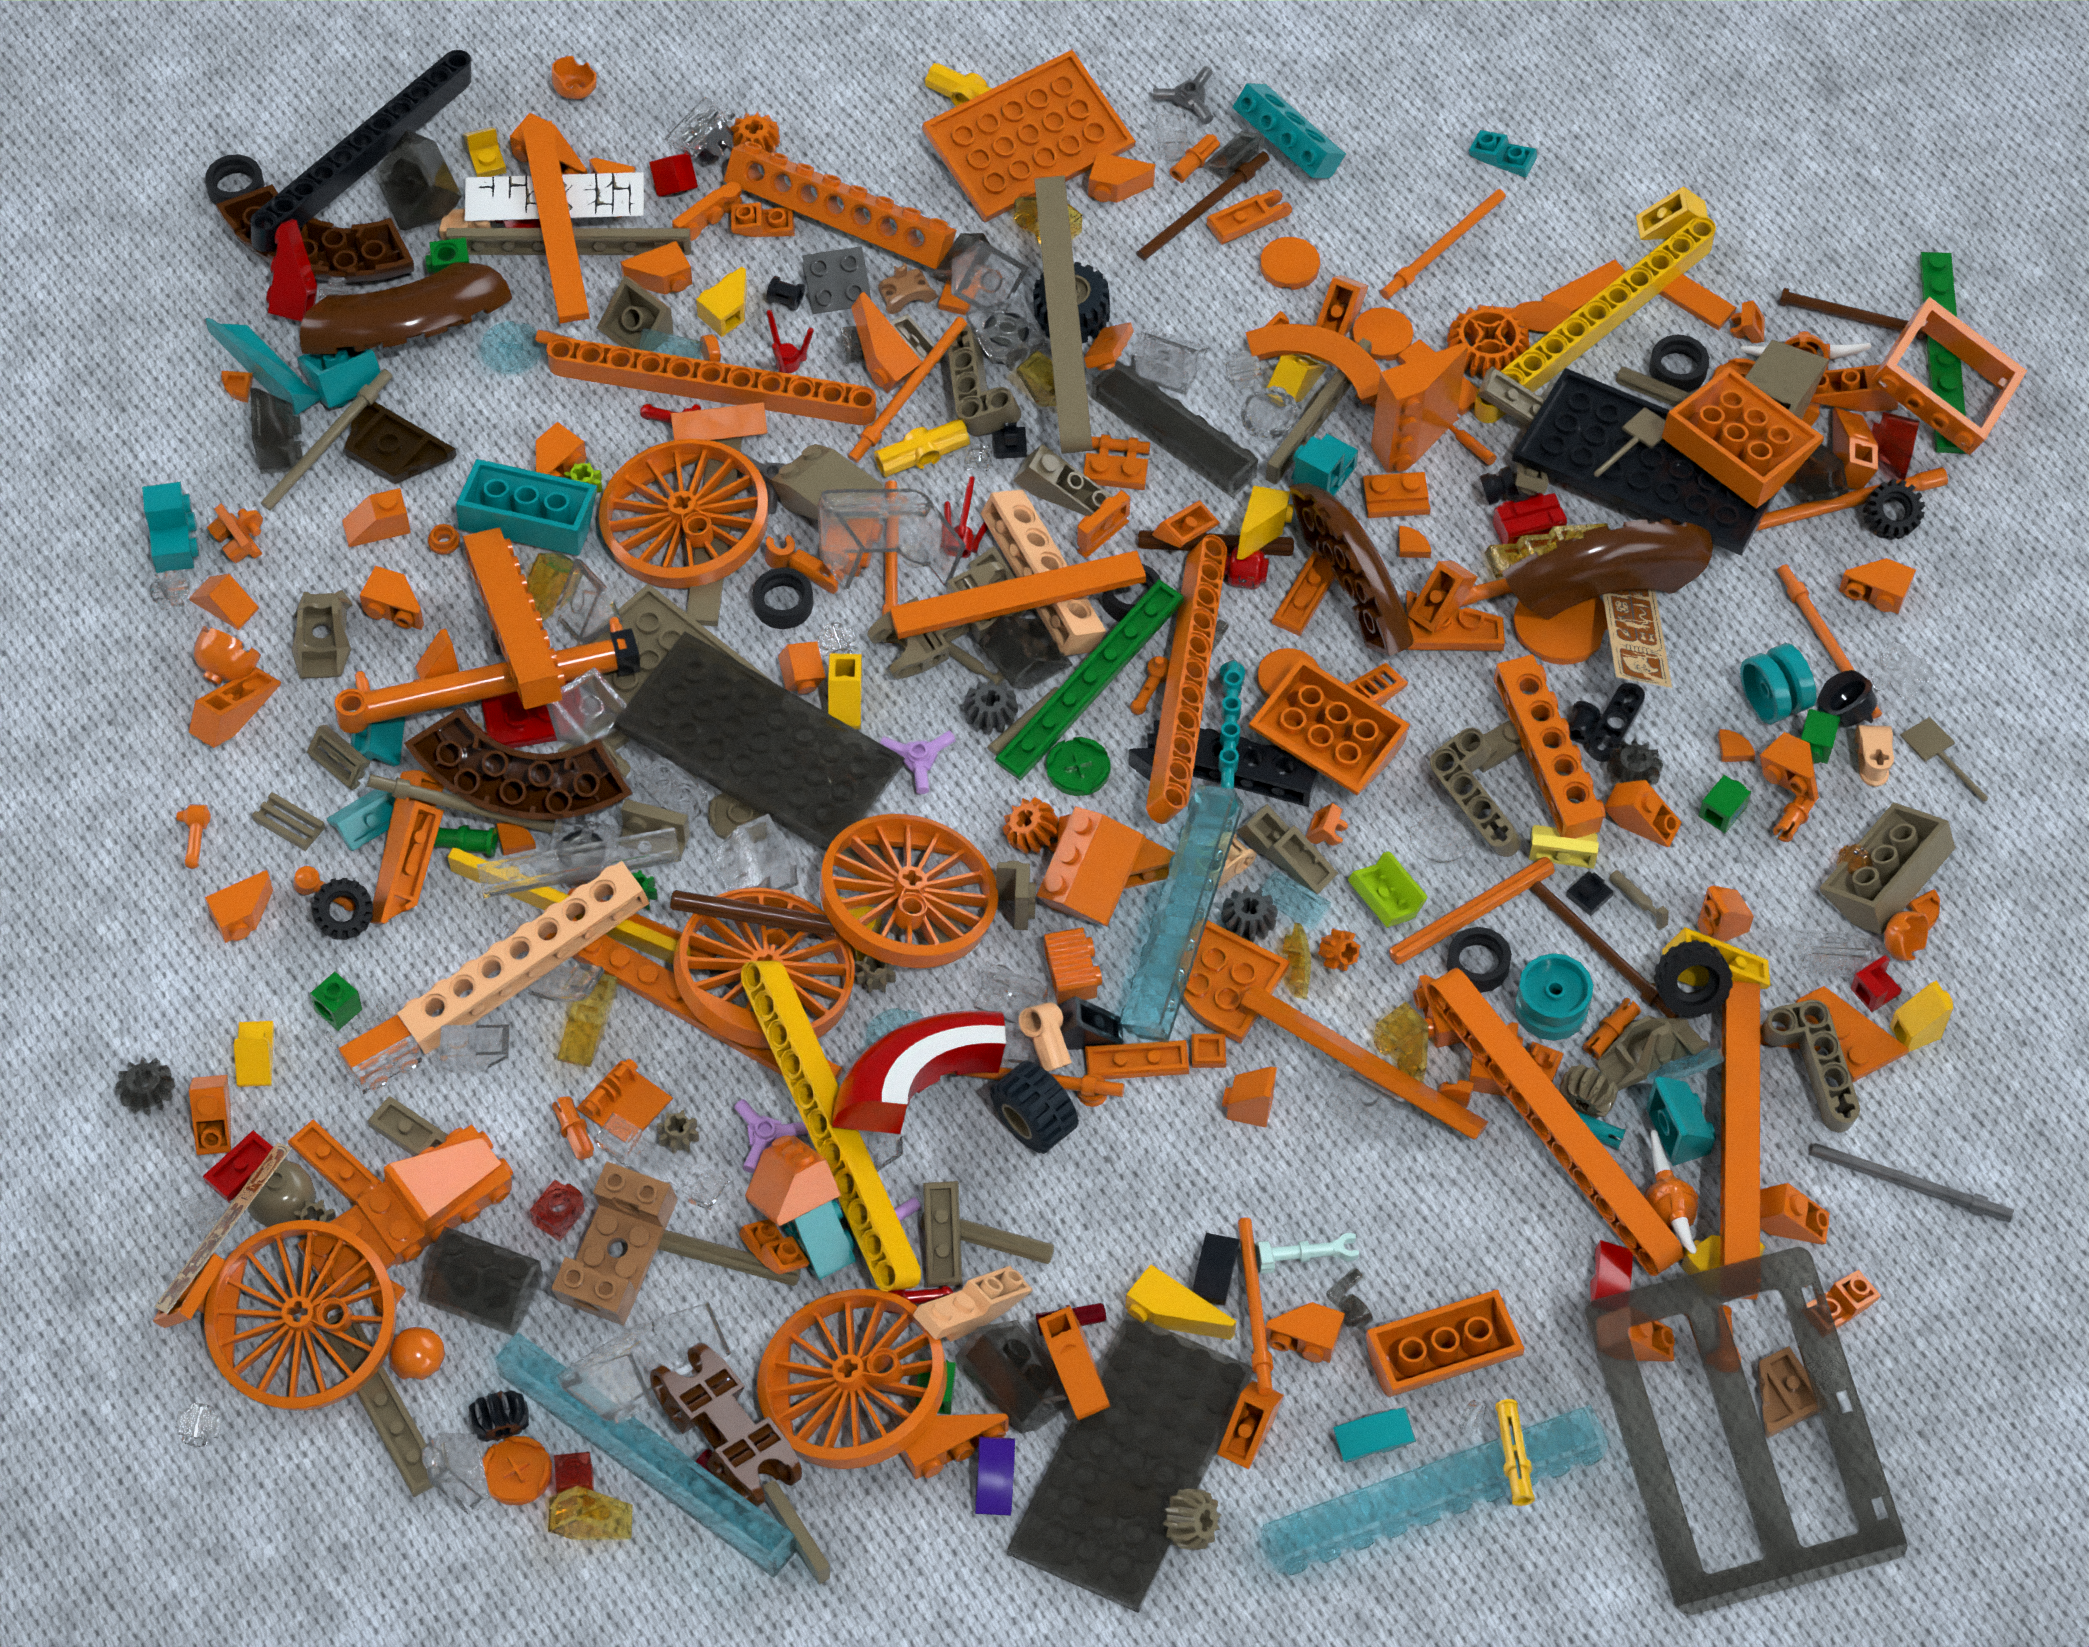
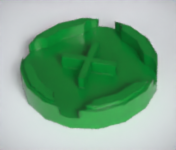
M1073 737V740L1066 742L1063 740L1058 742L1049 752L1046 761L1047 777L1052 785L1062 793L1072 796L1090 795L1099 791L1108 781L1111 773L1108 753L1102 745L1092 739Z

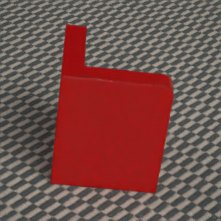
M690 152L649 162L658 197L698 187Z
M1886 955L1857 972L1850 988L1871 1012L1879 1009L1902 992V989L1886 972L1890 962Z

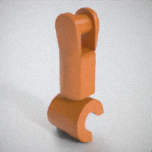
M789 534L785 537V544L782 549L774 545L773 538L767 537L765 561L771 568L789 567L795 569L832 594L838 591L837 585L840 582H845L847 579L846 573L839 567L825 563L801 549L795 552V541Z

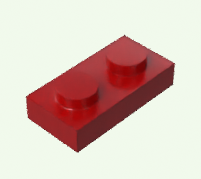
M254 1130L251 1131L203 1175L205 1183L229 1203L240 1193L247 1184L251 1174L259 1168L274 1147Z

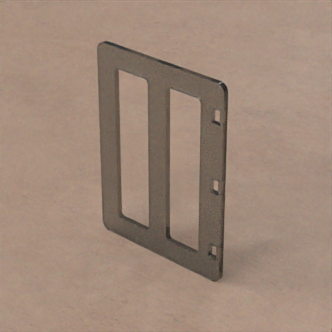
M1794 1247L1599 1298L1591 1301L1586 1306L1584 1318L1671 1594L1679 1612L1688 1616L1704 1613L1896 1560L1906 1553L1907 1540L1812 1255L1807 1249ZM1811 1285L1818 1306L1807 1308L1802 1288ZM1771 1290H1777L1781 1294L1858 1528L1857 1533L1810 1547H1803L1799 1543L1723 1310L1725 1302ZM1680 1314L1688 1318L1764 1554L1762 1560L1711 1574L1703 1570L1628 1335L1630 1327ZM1846 1390L1853 1411L1842 1413L1836 1394ZM1882 1497L1888 1518L1881 1520L1877 1519L1871 1501Z

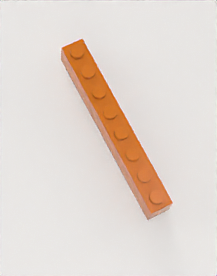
M500 527L463 536L469 567L524 710L563 700L560 687L566 686L562 668L558 667L554 648H550L547 630L543 629L540 613L538 610L536 611L533 595L528 591L525 575L521 574L519 560L517 556H514L510 538L504 539Z

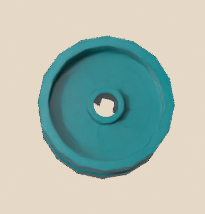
M1785 642L1771 648L1766 654L1759 653L1742 661L1740 676L1745 696L1764 723L1772 725L1790 716V713L1798 714L1815 706L1817 694L1813 674L1807 661L1794 645Z
M1556 953L1541 955L1529 962L1521 973L1514 1009L1519 1023L1532 1035L1540 1039L1552 1041L1567 1039L1579 1032L1587 1020L1594 985L1589 971L1581 962L1574 958Z

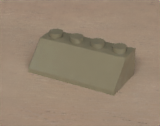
M1893 802L1822 884L1820 892L1853 925L1882 935L1891 917L1897 912L1904 910L1954 851L1955 845L1949 821ZM1854 850L1858 851L1859 854H1854Z

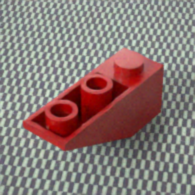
M291 219L282 223L275 234V243L278 245L276 256L271 263L270 270L273 274L272 285L267 291L266 301L269 303V314L302 322L306 312L315 305L318 286L297 221Z

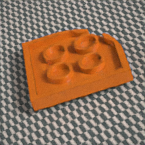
M1202 917L1181 950L1177 968V985L1185 1006L1197 1020L1212 1030L1225 1034L1226 1037L1241 1044L1260 1015L1241 1003L1245 993L1256 985L1272 995L1289 969L1290 961Z

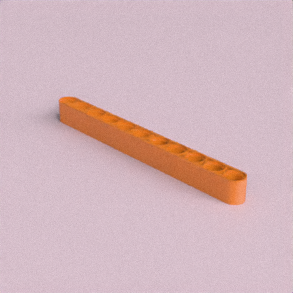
M565 337L552 339L546 349L549 369L554 375L732 405L764 402L765 410L855 425L871 424L877 416L876 394L871 388L866 386Z
M1215 535L1205 536L1188 553L1181 589L1184 602L1178 608L1146 803L1148 815L1152 820L1160 824H1167L1187 806L1189 801L1227 557L1225 543Z
M1454 968L1429 983L1426 991L1433 1005L1625 1246L1633 1253V1256L1650 1275L1657 1276L1684 1258V1249L1677 1237L1464 972Z
M1732 981L1733 986L1730 988V995L1725 999V1004L1722 1005L1720 1296L1757 1300L1760 1285V984Z

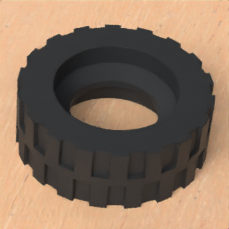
M1698 940L1679 943L1680 945L1668 949L1669 951L1661 956L1659 964H1656V974L1654 975L1655 987L1666 1007L1670 1008L1674 1014H1681L1682 1017L1687 1018L1689 1016L1696 1018L1701 1017L1703 1014L1708 1015L1714 1009L1723 1005L1722 1002L1729 997L1730 988L1733 986L1731 977H1733L1732 971L1719 949L1715 946L1712 947L1710 943L1705 941L1699 942ZM1696 965L1705 967L1709 972V980L1701 989L1687 993L1678 987V977L1684 970Z

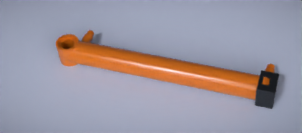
M612 617L609 620V640L555 651L558 667L562 668L565 681L611 671H617L618 677L640 672V655L632 628L623 630L619 619ZM506 662L376 690L370 689L365 673L358 671L355 674L357 689L341 691L335 698V710L340 729L347 733H359L371 723L517 692Z

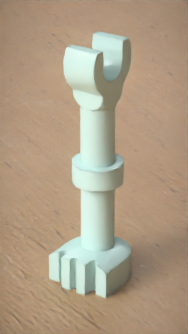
M1345 1233L1339 1239L1328 1243L1309 1244L1308 1241H1299L1297 1245L1272 1247L1269 1241L1256 1242L1255 1252L1258 1273H1274L1275 1261L1299 1259L1300 1262H1309L1310 1258L1333 1256L1348 1262L1358 1259L1359 1250L1349 1251L1344 1245L1355 1243L1356 1234Z

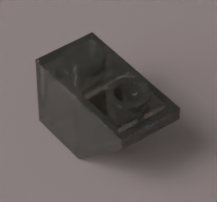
M1822 443L1795 472V485L1799 492L1800 502L1830 500L1849 492L1843 461Z

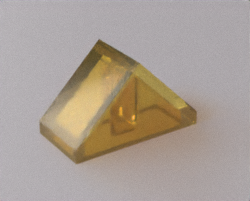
M1036 350L1016 368V372L1037 405L1040 407L1057 406L1052 360Z

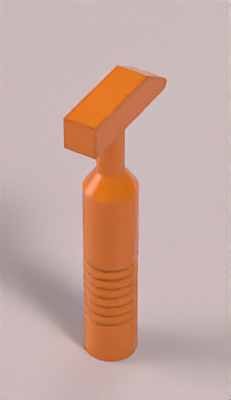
M1453 424L1449 426V429L1456 435V439L1487 465H1492L1495 462L1496 455L1465 430H1459Z

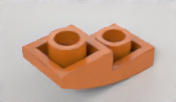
M761 202L731 205L732 233L750 237L795 236L794 210L786 207L763 209Z
M770 1219L744 1225L739 1232V1236L755 1257L778 1275L808 1267L810 1263L794 1237L784 1238L775 1223Z
M1858 1269L1835 1282L1830 1291L1805 1304L1800 1312L1818 1334L1824 1338L1870 1307L1881 1297V1294Z

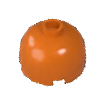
M203 626L194 646L196 663L205 671L203 678L219 686L222 681L230 682L233 679H242L250 675L260 660L261 654L252 647L249 652L243 650V642L212 627L208 630L206 626Z

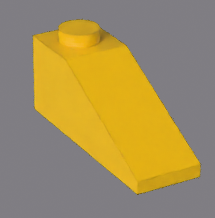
M1253 485L1240 532L1237 559L1243 560L1255 551L1281 536L1285 523H1292L1294 505L1289 504V491Z
M1684 927L1662 949V955H1665L1669 951L1668 949L1673 946L1676 947L1684 941L1692 942V940H1698L1699 942H1708L1712 947L1718 948L1732 971V981L1759 983L1760 989L1770 987L1767 959ZM1692 966L1679 975L1678 981L1691 986H1705L1709 980V972L1703 966Z
M1152 1264L1148 1266L1126 1294L1125 1308L1129 1316L1140 1324L1146 1322L1155 1328L1231 1340L1235 1335L1236 1320Z

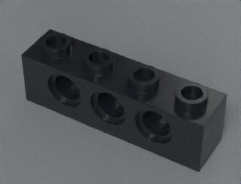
M1200 728L1192 777L1221 784V772L1218 769L1219 757L1216 756L1220 755L1223 746L1220 744V733L1218 731ZM1240 737L1239 744L1236 747L1239 753L1238 770L1234 774V788L1309 807L1319 771L1278 746L1263 745ZM1247 764H1256L1258 766H1249ZM1279 772H1287L1289 774L1284 775L1280 774Z

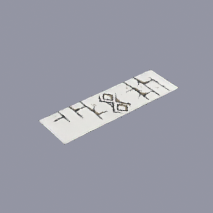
M644 172L562 175L570 218L644 216ZM531 176L466 177L465 221L539 219Z

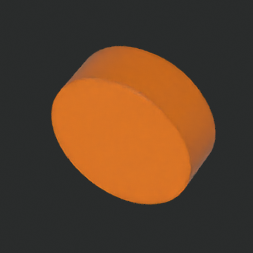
M715 335L701 336L700 349L704 360L720 362V347Z

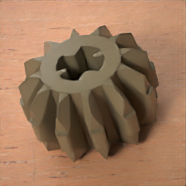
M1579 1064L1578 1066H1570L1568 1072H1565L1560 1083L1559 1092L1574 1110L1590 1115L1593 1118H1598L1599 1116L1606 1117L1612 1109L1619 1088L1614 1084L1612 1078L1604 1075V1072H1599L1594 1067L1588 1068L1583 1064Z
M1179 1489L1176 1496H1170V1507L1164 1509L1167 1513V1519L1163 1522V1525L1168 1527L1166 1538L1173 1540V1545L1181 1549H1206L1208 1543L1215 1542L1214 1532L1220 1530L1217 1523L1222 1514L1216 1511L1218 1501L1212 1499L1211 1493L1205 1490Z

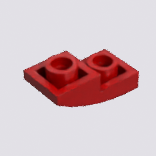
M1603 1240L1599 1241L1595 1248L1596 1273L1590 1282L1591 1307L1610 1313L1627 1307L1633 1263V1253L1628 1248Z

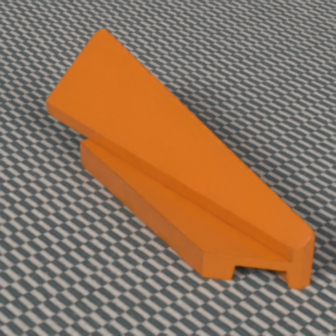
M421 770L403 771L400 775V778L409 780L410 784L439 792H442L445 787L429 773ZM409 797L405 800L395 798L373 900V918L370 923L385 924L399 913L417 906L444 812L435 808L436 804Z

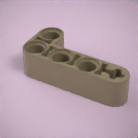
M966 325L947 351L957 415L964 422L970 435L981 436L1004 429V423L1018 422L1022 412L1008 388L997 387L988 390L982 348L970 326Z
M1473 727L1466 728L1435 750L1430 758V766L1439 781L1493 851L1500 856L1510 857L1519 850L1521 839L1507 817L1472 774V772L1488 761L1491 756V747L1479 729ZM1480 742L1476 750L1467 751L1470 744ZM1454 762L1451 769L1441 771L1445 763ZM1467 785L1473 786L1468 794L1459 795L1463 787ZM1491 809L1488 817L1478 819L1481 811ZM1498 828H1500L1505 837H1507V839L1503 842L1498 838V836L1494 832Z
M1807 1000L1772 1009L1761 1028V1035L1764 1041L1772 1046L1799 1044L1825 1126L1837 1133L1848 1131L1859 1116L1860 1105L1828 1007L1821 1001ZM1804 1015L1814 1016L1818 1024L1809 1023ZM1772 1022L1782 1023L1786 1031L1775 1029ZM1814 1046L1824 1047L1828 1052V1056L1818 1054ZM1824 1078H1833L1837 1081L1838 1087L1829 1086Z

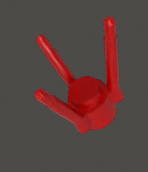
M767 310L768 323L774 342L772 349L778 372L793 373L800 367V362L807 360V350L814 330L813 328L807 330L800 350L791 343L781 344L772 310Z
M970 476L968 479L960 523L954 530H952L950 502L946 501L944 503L945 540L943 547L946 548L951 556L968 558L971 552L977 553L979 543L988 529L984 521L974 537L972 529L966 526L975 481L973 476Z

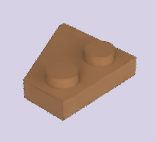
M1790 1346L1759 1361L1757 1368L1764 1431L1767 1438L1826 1409L1827 1402Z

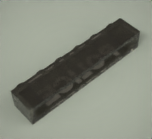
M1117 360L1114 367L1103 370L1092 380L1091 398L1231 498H1234L1257 476L1258 458L1255 457L1253 452L1242 448L1232 441L1226 433L1219 432L1209 425L1202 416L1192 413L1178 399H1172L1161 391L1155 383L1145 380L1131 366L1124 365Z

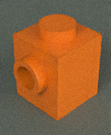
M817 641L787 644L778 655L786 692L798 691V694L814 692L826 677Z

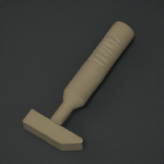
M951 641L948 642L950 657L975 674H982L990 679V681L993 679L996 686H999L1008 676V671L1002 667L995 675L985 669L982 662Z
M1615 870L1610 875L1609 880L1641 909L1650 911L1656 917V928L1658 930L1668 925L1669 911L1664 906L1656 909L1653 906L1652 900L1619 870Z

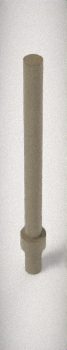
M383 369L369 385L365 384L357 392L358 397L260 502L263 507L270 511L367 405L371 406L379 398L378 393L393 378L388 370Z
M370 774L367 781V787L392 793V797L405 800L409 797L558 836L561 832L562 823L506 816L481 808L459 796L412 785L409 780L397 777L395 780Z

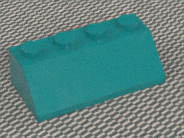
M476 459L456 503L458 529L478 533L500 527L504 539L510 538L514 542L579 556L589 533L597 485Z

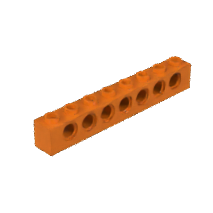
M747 141L732 148L724 182L737 181L743 190L933 269H937L947 263L957 230L949 227L946 221L938 218L929 219L922 216L921 212L915 208H903L895 205L894 200L885 196L876 197L867 193L868 190L858 185L849 186L842 183L841 179L835 175H823L815 172V168L811 165L791 162L784 154L777 152L769 153L762 150V146L755 142ZM758 164L763 167L764 176L759 172ZM785 175L790 179L791 186L786 184ZM811 186L816 189L817 198L811 193ZM837 197L843 201L844 208L838 205ZM864 208L869 211L870 220L865 217ZM890 219L895 221L897 231L891 227ZM917 230L923 234V242L917 237Z

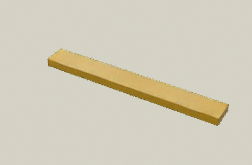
M452 848L448 855L452 872L542 910H546L550 905L560 903L570 896L458 848ZM578 914L575 918L580 920L585 914ZM627 919L605 934L616 941L673 964L674 953L678 943L673 938ZM688 945L687 956L691 957L690 947Z

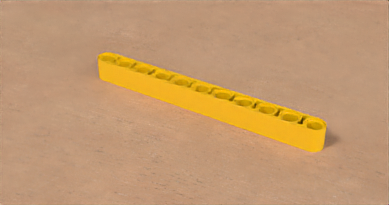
M1703 216L1692 219L1500 372L1533 393L1659 294L1664 287L1708 255L1712 250L1715 223L1710 218ZM1480 388L1477 390L1474 415L1479 421L1494 423L1507 414L1478 396Z
M776 960L749 961L745 963L741 971L742 985L816 1151L827 1160L841 1194L837 1198L879 1289L886 1292L915 1288L921 1279L919 1263L859 1130L832 1127L833 1109L840 1088L784 965Z

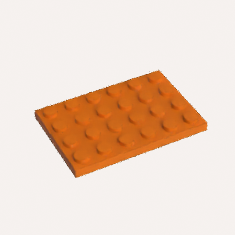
M1073 49L924 122L922 125L923 132L984 222L1035 198L1034 178L1065 175L1066 182L1092 169L1097 152L1118 156L1132 149L1136 143Z

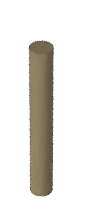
M1054 687L989 744L987 746L988 750L997 756L1059 688Z

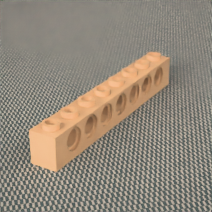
M622 861L616 865L608 866L590 883L578 886L569 897L560 903L550 905L544 911V914L532 922L522 924L513 935L504 941L494 943L485 954L476 960H470L463 964L457 973L448 979H442L435 983L431 990L423 996L408 1001L397 1014L424 1054H427L650 904L643 888ZM613 895L610 900L600 902L604 896ZM585 914L582 919L572 921L576 915ZM557 933L554 938L544 940L548 934ZM525 951L529 952L526 957L522 959H516V957L520 953ZM501 971L495 978H488L492 972ZM472 989L470 995L463 998L460 997L464 991ZM444 1009L439 1016L432 1017L436 1010Z

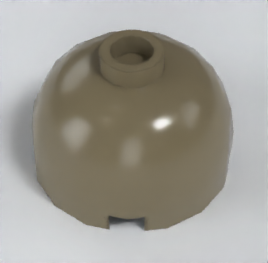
M283 1160L249 1204L248 1210L251 1217L267 1228L279 1223L295 1221L294 1211H302L305 1207V1200H308L310 1204L315 1203L316 1191L309 1174L299 1164Z

